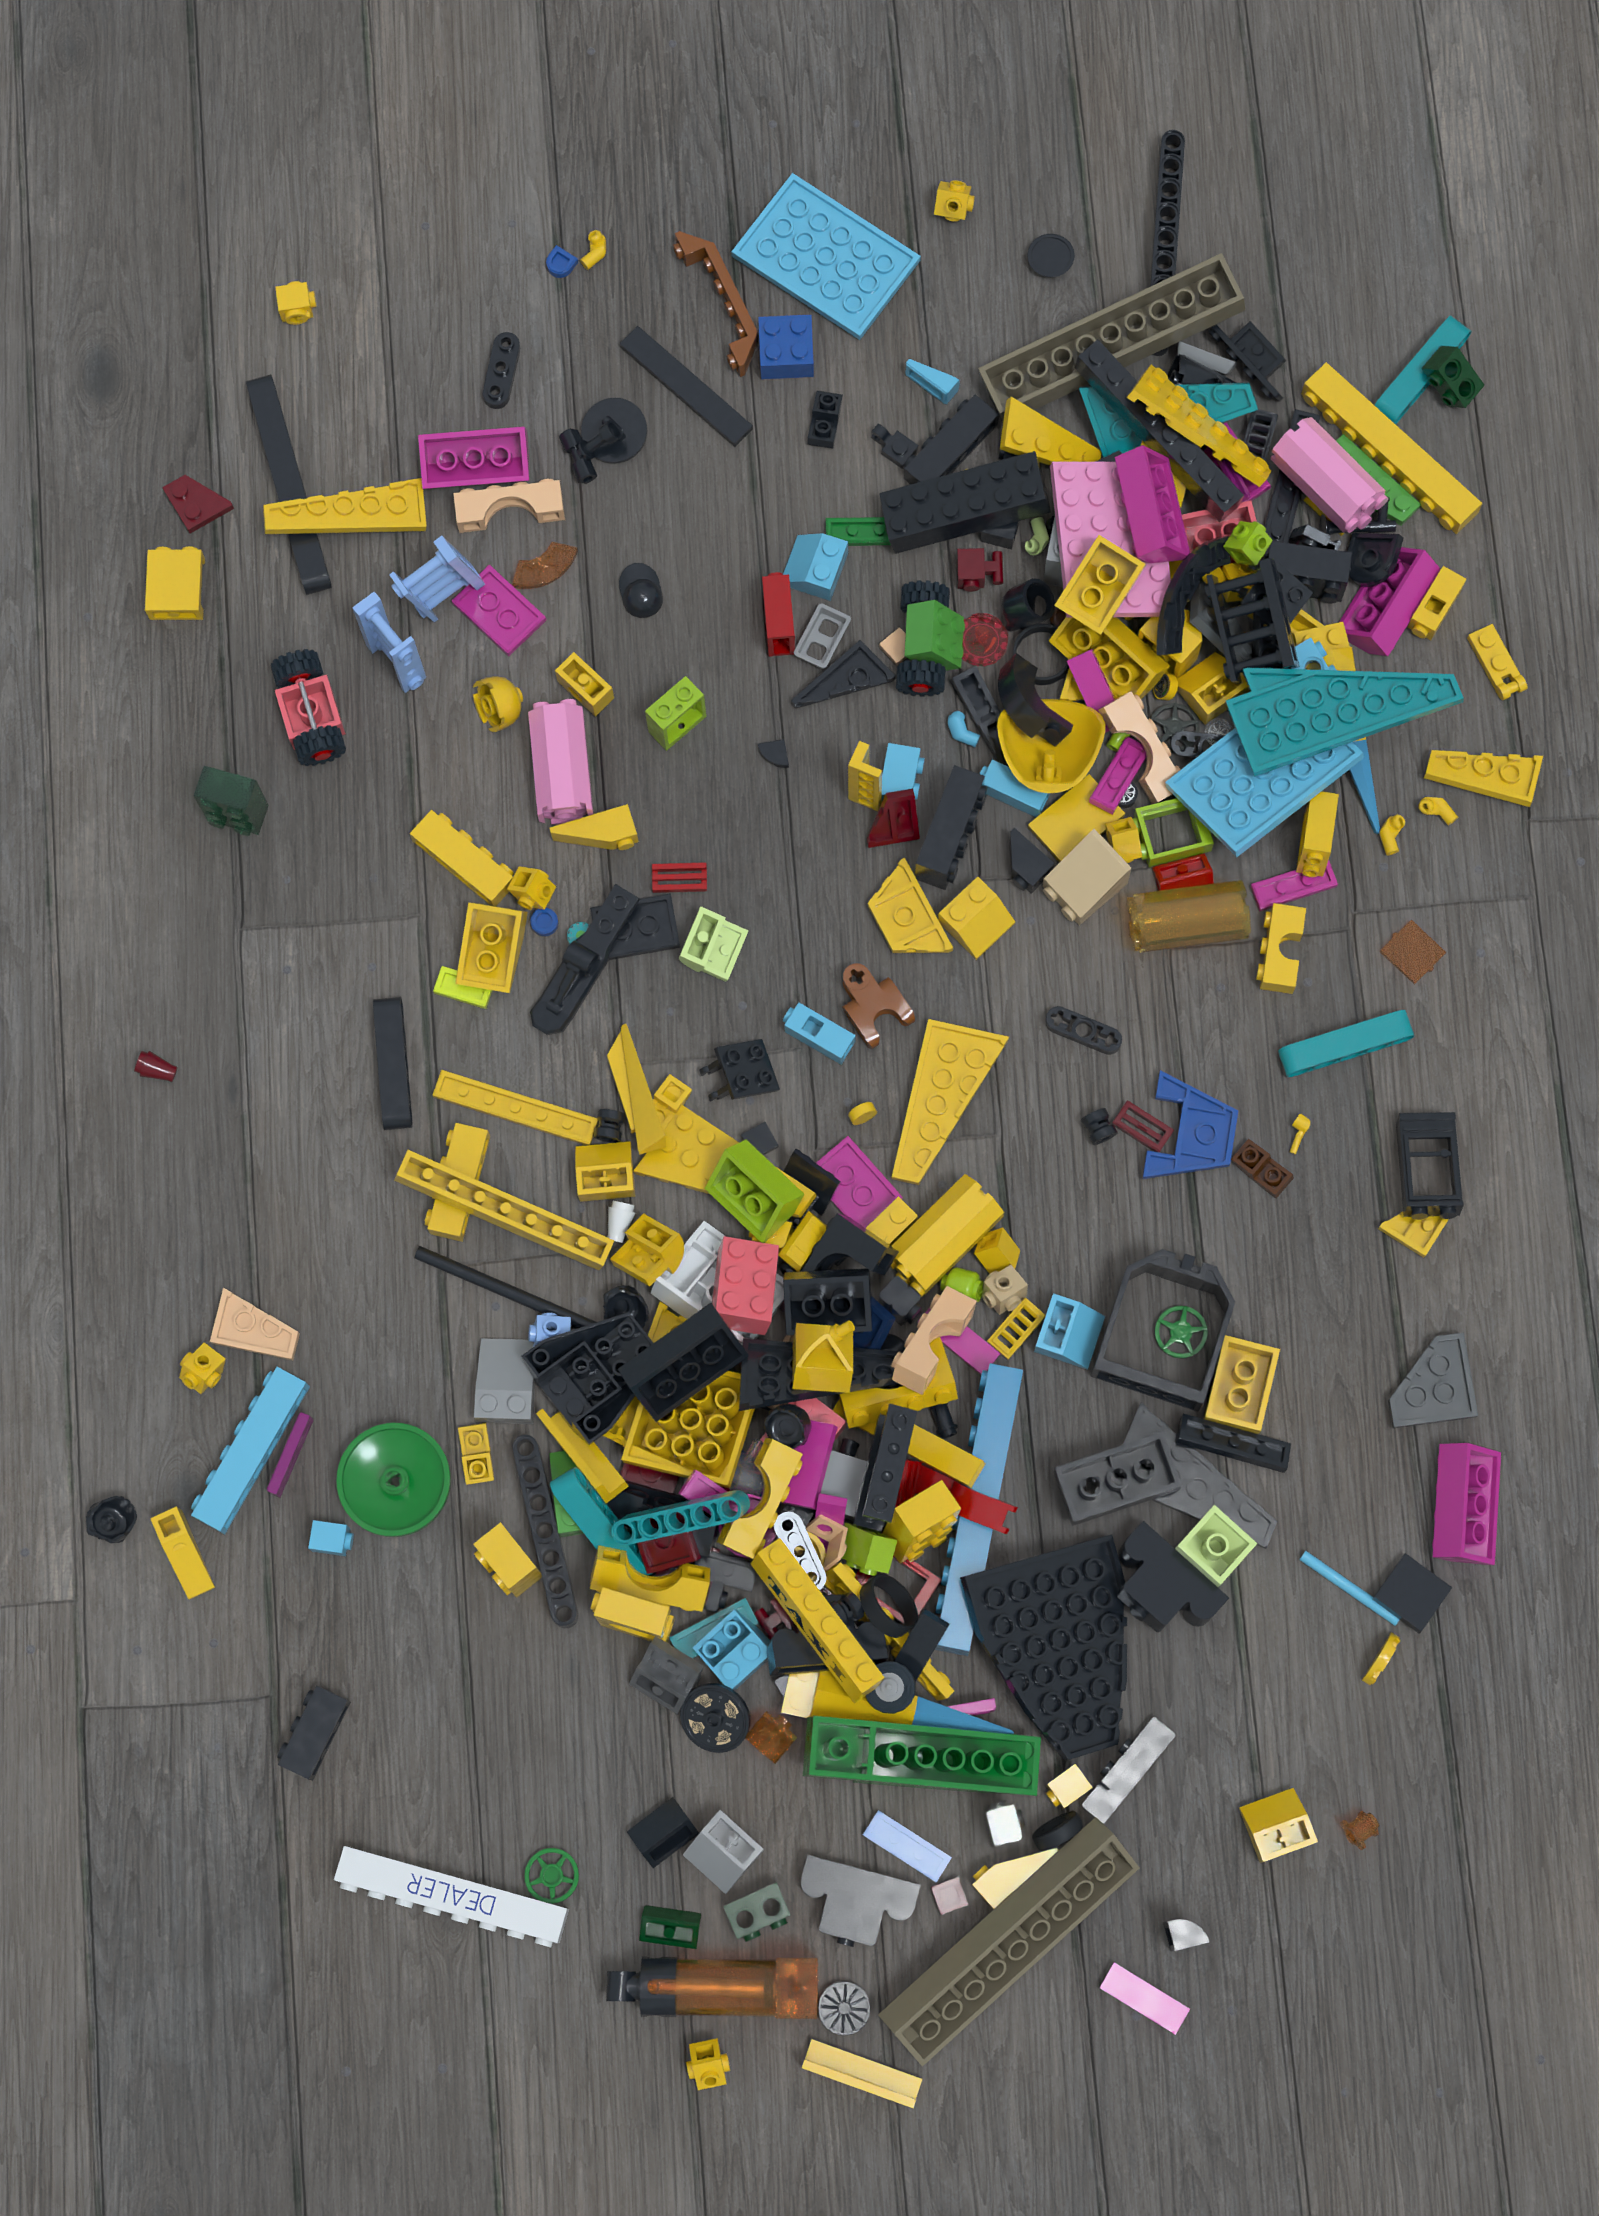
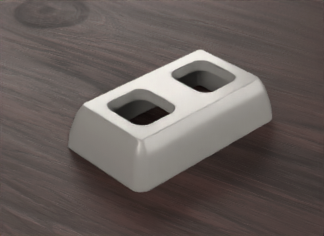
M1181 341L1178 343V355H1186L1223 374L1228 375L1237 364V362Z
M819 604L794 650L795 656L816 667L825 669L844 635L851 617L825 604ZM827 620L838 625V630L833 637H828L818 631L823 621ZM812 643L826 648L827 651L821 660L807 655V651Z

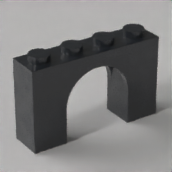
M836 1213L835 1217L828 1222L826 1232L813 1247L811 1257L800 1272L830 1270L839 1260L852 1257L871 1272L885 1276L899 1251L852 1218ZM783 1300L779 1309L785 1313V1303Z

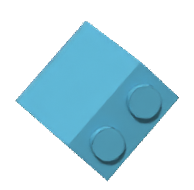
M823 533L798 535L783 575L789 574L790 588L831 601L848 555V541Z

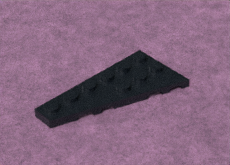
M743 1338L742 1345L749 1356L741 1361L739 1411L843 1393L792 1389L793 1342ZM853 1348V1375L850 1392L899 1384L892 1380L895 1368L891 1367L896 1354L901 1351Z

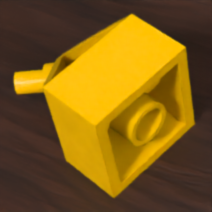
M1185 609L1182 653L1159 655L1170 665L1165 673L1174 674L1177 679L1185 674L1196 662L1202 643V633L1189 622L1190 611ZM1151 617L1139 630L1138 637L1157 653L1159 617Z
M849 1320L841 1325L835 1324L833 1326L796 1323L793 1341L792 1389L850 1393L853 1375V1331L855 1330L852 1321Z

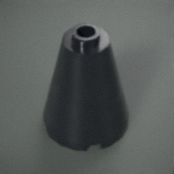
M1181 354L1175 356L1167 375L1173 384H1216L1217 377L1215 374L1219 375L1227 383H1237Z

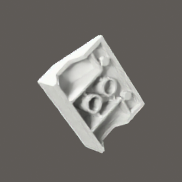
M703 1221L684 1244V1254L678 1269L674 1274L665 1271L654 1282L651 1294L686 1319L693 1316L709 1303H712L717 1254L725 1235ZM777 1273L772 1317L784 1300L783 1277ZM732 1330L741 1344L743 1338L757 1339L759 1334Z

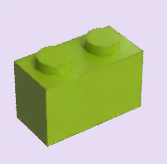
M845 1523L844 1526L848 1528L845 1540L847 1548L842 1559L846 1560V1565L860 1569V1572L876 1576L877 1571L889 1574L897 1540L882 1533Z

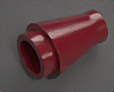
M141 1051L134 1072L140 1073V1077L173 1082L178 1067L151 1051L148 1053Z

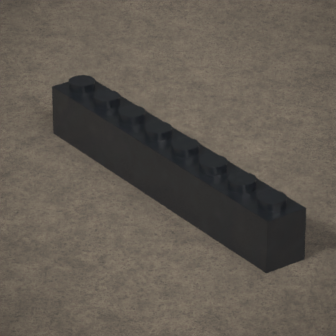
M1098 339L1078 356L1074 368L1150 449L1169 458L1172 473L1219 523L1240 506L1244 494L1198 445L1168 426L1165 417L1161 414L1153 416L1147 412L1146 404L1139 399L1133 402L1127 398L1137 380Z

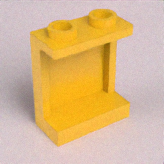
M157 547L156 550H148L145 611L150 620H203L204 610L201 605L202 564H205V557L202 550H198L195 547H183L182 550Z

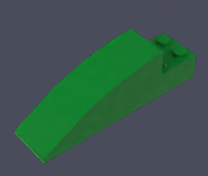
M811 1716L807 1717L803 1776L850 1780L853 1783L1037 1796L1041 1737Z

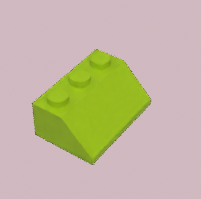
M747 1140L725 1149L704 1188L761 1243H765L795 1213L804 1196V1193Z

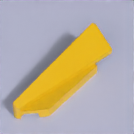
M623 1024L618 1037L607 1054V1060L631 1133H636L637 1147L640 1155L666 1147V1138L628 1026Z

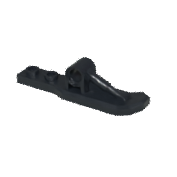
M617 884L614 885L587 931L568 946L563 955L562 963L539 1000L531 1009L530 1015L533 1027L546 1035L564 1032L608 963L612 944L640 900L637 896Z

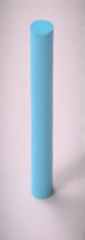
M1307 1551L1301 1556L1300 1561L1394 1626L1398 1623L1399 1619L1372 1600L1373 1597L1341 1574Z

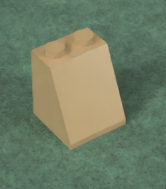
M1093 829L1044 878L1043 892L1050 901L1054 902L1056 900L1062 907V913L1069 921H1075L1078 925H1081L1128 884L1131 867Z

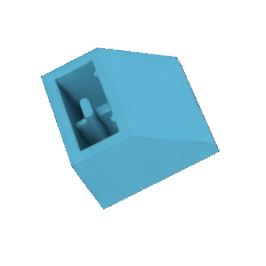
M1053 1293L1034 1352L1088 1370L1105 1316L1078 1301Z
M734 1609L692 1648L725 1686L735 1690L768 1661L767 1645L770 1640L757 1626Z

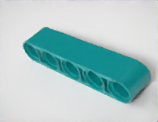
M1450 315L1381 395L1374 406L1394 424H1397L1430 385L1426 374L1421 368L1441 345L1454 346L1460 349L1472 331Z
M1399 1010L1287 1045L1279 1049L1278 1053L1286 1076L1294 1077L1406 1042L1414 1038L1415 1035L1406 1010Z
M574 1467L550 1482L551 1490L556 1499L596 1549L600 1545L627 1551L629 1562L638 1572L647 1576L653 1574H647L637 1543L620 1545L614 1541L611 1529L615 1522L618 1521V1518L578 1468Z
M733 1490L631 1513L615 1522L611 1529V1535L616 1543L630 1545L733 1522L749 1510L750 1499L743 1491ZM729 1500L737 1504L738 1512L730 1508ZM703 1506L711 1511V1518L703 1513ZM677 1512L684 1516L685 1524L678 1521L676 1517ZM650 1518H653L657 1521L659 1526L658 1529L652 1527L650 1523ZM624 1524L631 1527L632 1535L625 1531Z

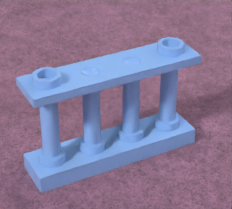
M443 536L434 541V544L439 549L435 552L436 556L404 580L395 572L390 574V577L395 582L391 586L401 599L405 596L414 604L416 610L423 618L429 617L433 622H436L438 618L432 609L462 586L471 584L476 590H479L485 585L472 564Z
M375 592L371 593L352 607L365 644L372 654L377 650H382L391 660L404 693L410 689L415 690L423 684L426 678L415 641L410 636L402 642L389 625L381 599Z

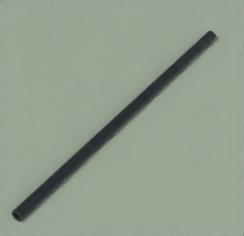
M419 1246L414 1259L537 1312L571 1317V1326L578 1329L596 1323L594 1320L422 1246ZM761 1407L762 1409H765L767 1411L771 1410V1408Z

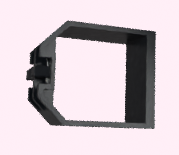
M1161 1249L1127 1266L1091 1377L1199 1412L1204 1404L1233 1312L1235 1300L1216 1266L1203 1262L1202 1267L1193 1265L1195 1256L1184 1254L1181 1261L1175 1259L1176 1253ZM1146 1272L1215 1295L1224 1314L1200 1390L1103 1359L1129 1280Z

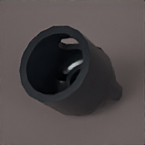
M1032 578L1012 587L1006 592L1001 605L1003 615L1007 621L1006 631L1013 632L1032 627L1052 617L1055 611V599L1050 587L1044 581ZM1037 596L1044 598L1047 605L1045 612L1041 616L1035 613V598Z

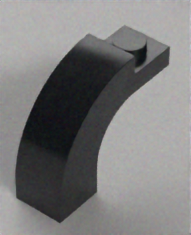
M1016 653L1000 669L998 692L1001 702L1013 722L1026 735L1033 738L1037 734L1056 747L1072 731L1073 724L1051 710L1041 700L1035 688V677L1038 668Z

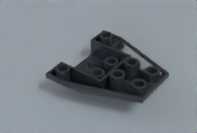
M628 1312L544 1339L524 1353L521 1358L539 1388L569 1427L590 1445L614 1427L635 1397L618 1368L651 1346L653 1342L631 1313Z

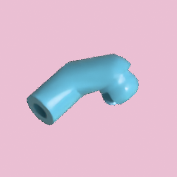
M954 711L949 715L947 722L952 737L957 741L976 747L980 735L967 730L964 721L965 715L961 711Z

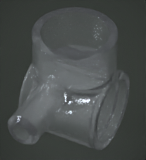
M754 1439L747 1453H741L731 1487L729 1488L730 1490H740L746 1494L759 1496L763 1491V1477L758 1468L753 1464L763 1444L761 1440Z

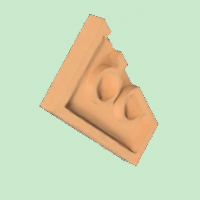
M223 1288L210 1342L216 1345L293 1361L300 1333Z

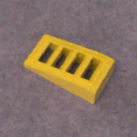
M1024 1298L987 1342L1009 1360L1044 1321L1046 1315L1027 1298ZM1024 1309L1035 1318L1033 1323L1021 1313ZM1015 1318L1027 1327L1026 1331L1013 1322ZM1008 1326L1020 1336L1018 1340L1006 1331ZM1000 1335L1013 1345L1010 1349L998 1339Z

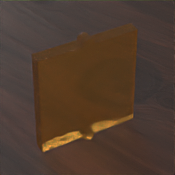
M1412 920L1398 933L1395 932L1392 936L1393 938L1380 950V953L1414 985L1428 971L1432 972L1433 966L1447 953Z

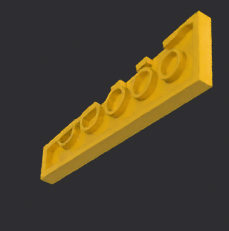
M422 478L389 483V486L374 488V486L365 487L363 490L348 492L347 490L338 492L337 495L326 497L318 495L308 497L307 499H295L263 505L265 534L426 531L427 527Z
M839 1562L829 1570H825L826 1583L824 1586L833 1595L846 1594L851 1591L860 1600L862 1586L855 1579L856 1574L848 1565ZM881 1607L882 1610L893 1620V1615L886 1608ZM865 1612L864 1617L859 1619V1621L871 1622ZM908 1632L899 1638L885 1635L886 1645L890 1644L893 1647L891 1653L895 1658L910 1635ZM930 1658L917 1681L937 1701L947 1699L954 1692L953 1688L949 1685L951 1682L941 1671L937 1672L930 1664L932 1662Z

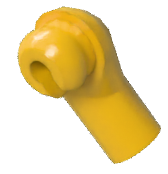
M1401 815L1390 816L1379 831L1387 856L1399 852L1395 838L1401 831V828L1405 826V819Z

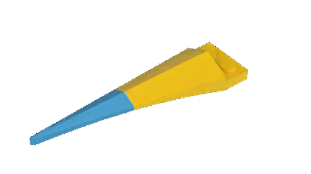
M1343 622L1292 633L1295 646L1309 638H1312L1314 643L1320 641L1327 653L1323 659L1328 667L1333 664L1335 669L1339 671H1356L1353 650L1349 646ZM1312 662L1307 665L1306 670H1321V665ZM1365 737L1353 741L1363 752L1364 758L1349 769V772L1375 834H1379V818Z
M831 1671L789 1674L781 1713L803 1718L823 1716L1014 1734L1010 1729L916 1695L908 1707L894 1714L882 1713L874 1709L867 1701L866 1696L854 1704Z

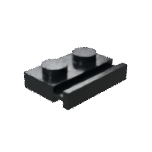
M1308 524L1293 529L1289 537L1290 540L1296 542V545L1338 550L1342 542L1340 540L1331 541L1330 535Z

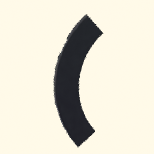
M1229 536L1213 538L1196 547L1187 555L1174 573L1160 611L1157 630V655L1182 653V635L1185 621L1184 609L1186 603L1191 601L1194 592L1200 584V579L1205 574H1210L1213 570L1223 565L1231 564L1230 554L1223 547Z

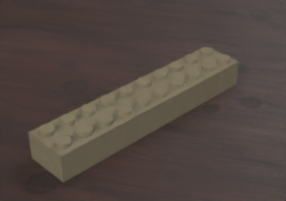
M1220 253L979 367L980 376L1003 424L1006 400L1010 397L1035 410L1078 390L1079 387L1088 385L1089 383L1074 367L1078 356L1097 339L1123 367H1127L1245 311L1244 296L1223 254Z
M1095 1817L881 2011L878 2016L923 2067L1140 1867L1117 1837Z

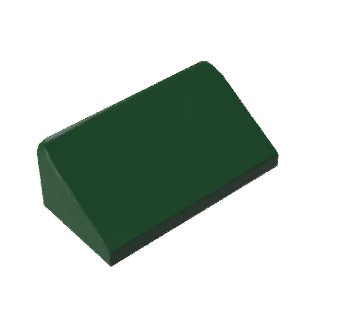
M645 1905L642 1913L639 1941L697 1949L701 1913Z

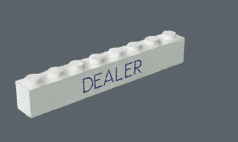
M346 1846L343 1847L334 1878L335 1881L341 1882V1889L357 1892L358 1887L369 1890L367 1896L384 1900L385 1895L397 1898L395 1904L412 1908L413 1903L424 1905L423 1912L440 1916L441 1911L452 1913V1920L468 1924L470 1918L480 1921V1928L495 1932L497 1926L508 1929V1936L524 1939V1935L527 1934L536 1937L535 1943L547 1947H552L553 1942L560 1943L569 1912L567 1908Z

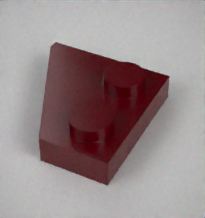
M183 475L162 487L190 534L234 509L231 501L187 475Z
M913 788L885 794L866 838L868 848L920 839Z

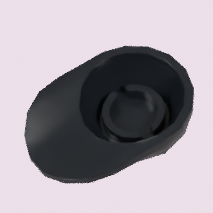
M633 563L623 570L619 578V589L626 611L638 618H648L655 615L663 604V594L656 572L650 566L643 563Z

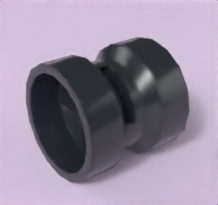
M1106 1108L1093 1111L1081 1119L1084 1128L1090 1132L1089 1138L1093 1145L1101 1144L1118 1134L1115 1126L1110 1124L1108 1120L1109 1114Z
M599 1109L597 1116L599 1126L595 1128L594 1138L609 1143L621 1142L622 1132L620 1128L624 1124L626 1115L616 1110Z
M851 1591L842 1595L839 1601L829 1602L846 1626L849 1621H857L864 1617L861 1602Z

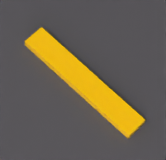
M441 1070L433 1092L434 1098L586 1146L591 1145L595 1128H597L599 1122L597 1118Z
M839 1399L832 1411L846 1421ZM876 1422L857 1427L874 1435ZM914 1424L907 1454L972 1488L986 1463Z

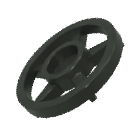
M1171 703L1163 705L1151 716L1154 723L1163 727L1164 736L1160 740L1161 743L1171 739L1172 735L1177 731H1185L1187 727L1195 725V732L1200 730L1199 721L1195 713L1182 704ZM1173 709L1172 717L1167 720L1156 718L1163 711ZM1177 709L1186 712L1192 720L1183 721L1178 718ZM1182 735L1180 742L1184 746L1180 747V751H1184L1185 746L1192 747L1195 742L1190 741L1187 743L1184 735Z

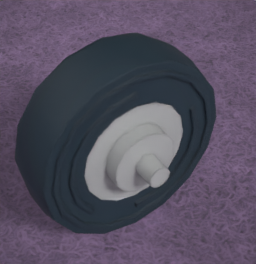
M885 1661L877 1664L876 1667L885 1678L875 1690L866 1695L867 1701L874 1709L882 1713L894 1714L903 1711L911 1704L915 1696L916 1683L913 1674L906 1666L898 1662Z

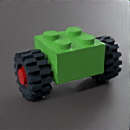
M917 580L916 583L913 581L909 582V584L905 583L901 588L900 609L903 613H907L904 656L912 660V662L907 660L897 665L896 689L899 692H903V694L911 693V696L920 695V697H925V695L934 696V694L939 695L940 692L943 693L945 690L946 671L961 668L964 653L962 647L963 632L965 630L964 617L949 609L950 588L946 587L945 584L939 585V582L936 581L931 583L929 580H926V582Z

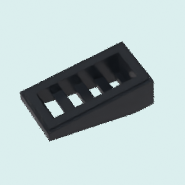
M1258 409L1251 413L1243 442L1248 446L1250 452L1261 454V458L1266 461L1278 414ZM1252 430L1265 433L1268 435L1267 437L1258 434L1252 433ZM1249 441L1263 444L1265 446L1263 448L1256 445L1249 444Z

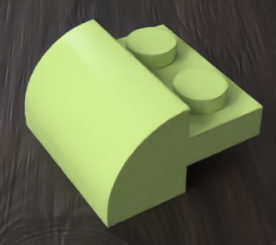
M700 907L679 955V960L697 972L703 971L726 982L733 970L748 930L726 921V917Z

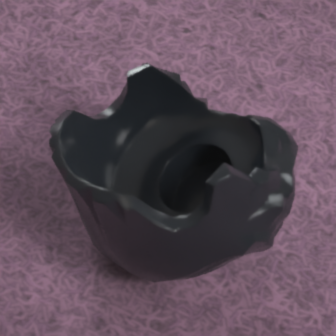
M622 1285L605 1292L603 1295L604 1320L630 1312L641 1328H644L645 1322L649 1318V1310L644 1298L634 1287Z
M782 1404L771 1409L764 1420V1429L768 1438L774 1439L792 1449L805 1445L812 1428L807 1412L793 1404Z
M113 1496L94 1503L89 1508L86 1516L88 1535L109 1543L123 1542L137 1520V1512L134 1505L131 1504L130 1500L124 1499L123 1496Z

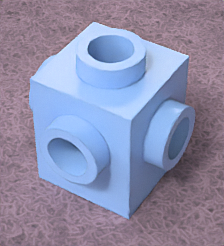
M554 1313L537 1315L534 1325H529L528 1341L533 1342L534 1347L544 1339L570 1331L571 1317H561Z

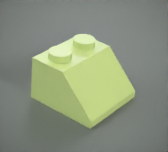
M1213 1505L1175 1549L1219 1587L1257 1543L1217 1506Z

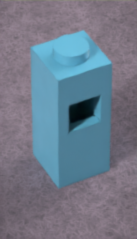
M993 759L989 767L983 766L980 772L981 775L985 776L984 785L988 786L987 795L1034 817H1038L1041 814L1050 793L1029 789L1017 780L1008 766Z
M799 1002L795 1009L790 1007L784 1016L783 1022H785L784 1028L787 1034L841 1065L856 1042V1035Z

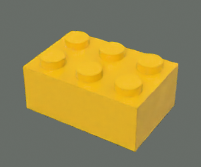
M1225 1335L1216 1362L1203 1419L1259 1434L1263 1425L1280 1349Z
M942 1480L894 1509L892 1522H887L882 1534L897 1540L894 1556L901 1564L907 1559L912 1562L924 1554L923 1550L930 1545L936 1548L948 1539L946 1537L947 1534L952 1531V1525L957 1522L956 1517L961 1507Z
M501 1522L473 1544L478 1550L474 1555L489 1573L492 1571L496 1572L491 1577L507 1596L512 1592L517 1598L542 1578L540 1571Z

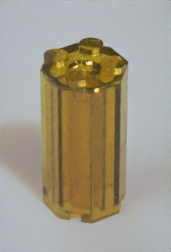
M1238 880L1133 894L1132 897H1127L1128 914H1131L1132 920L1128 921V931L1130 938L1133 940L1134 951L1141 953L1248 939V934L1251 933L1249 905L1246 906L1244 899L1247 898V892L1243 881Z

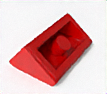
M1205 853L1152 867L1162 898L1176 896L1214 884L1213 870Z

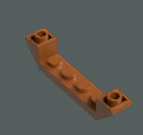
M680 231L676 232V244H673V249L677 258L683 259L686 267L703 260L707 272H712L716 279L713 283L718 295L723 294L726 299L724 306L729 317L734 316L737 322L735 329L740 339L729 344V354L726 357L731 369H736L739 376L742 377L746 374L758 345V331L715 243Z

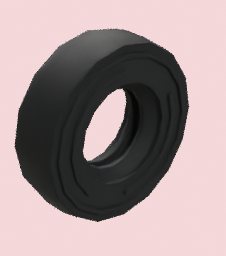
M1066 1812L1041 1825L1032 1834V1838L1039 1850H1048L1075 1836L1083 1828V1823L1077 1812Z

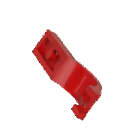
M921 1464L916 1494L923 1492L942 1480L961 1507L959 1516L1008 1534L1009 1528L1003 1526L1008 1511L1016 1513L1018 1507L977 1492L944 1473Z

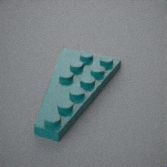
M1250 383L1174 384L1185 389L1188 397L1193 402L1204 406L1208 411V415L1221 423L1258 410ZM1092 386L1079 387L1103 458L1118 450L1123 454L1141 446L1142 439Z

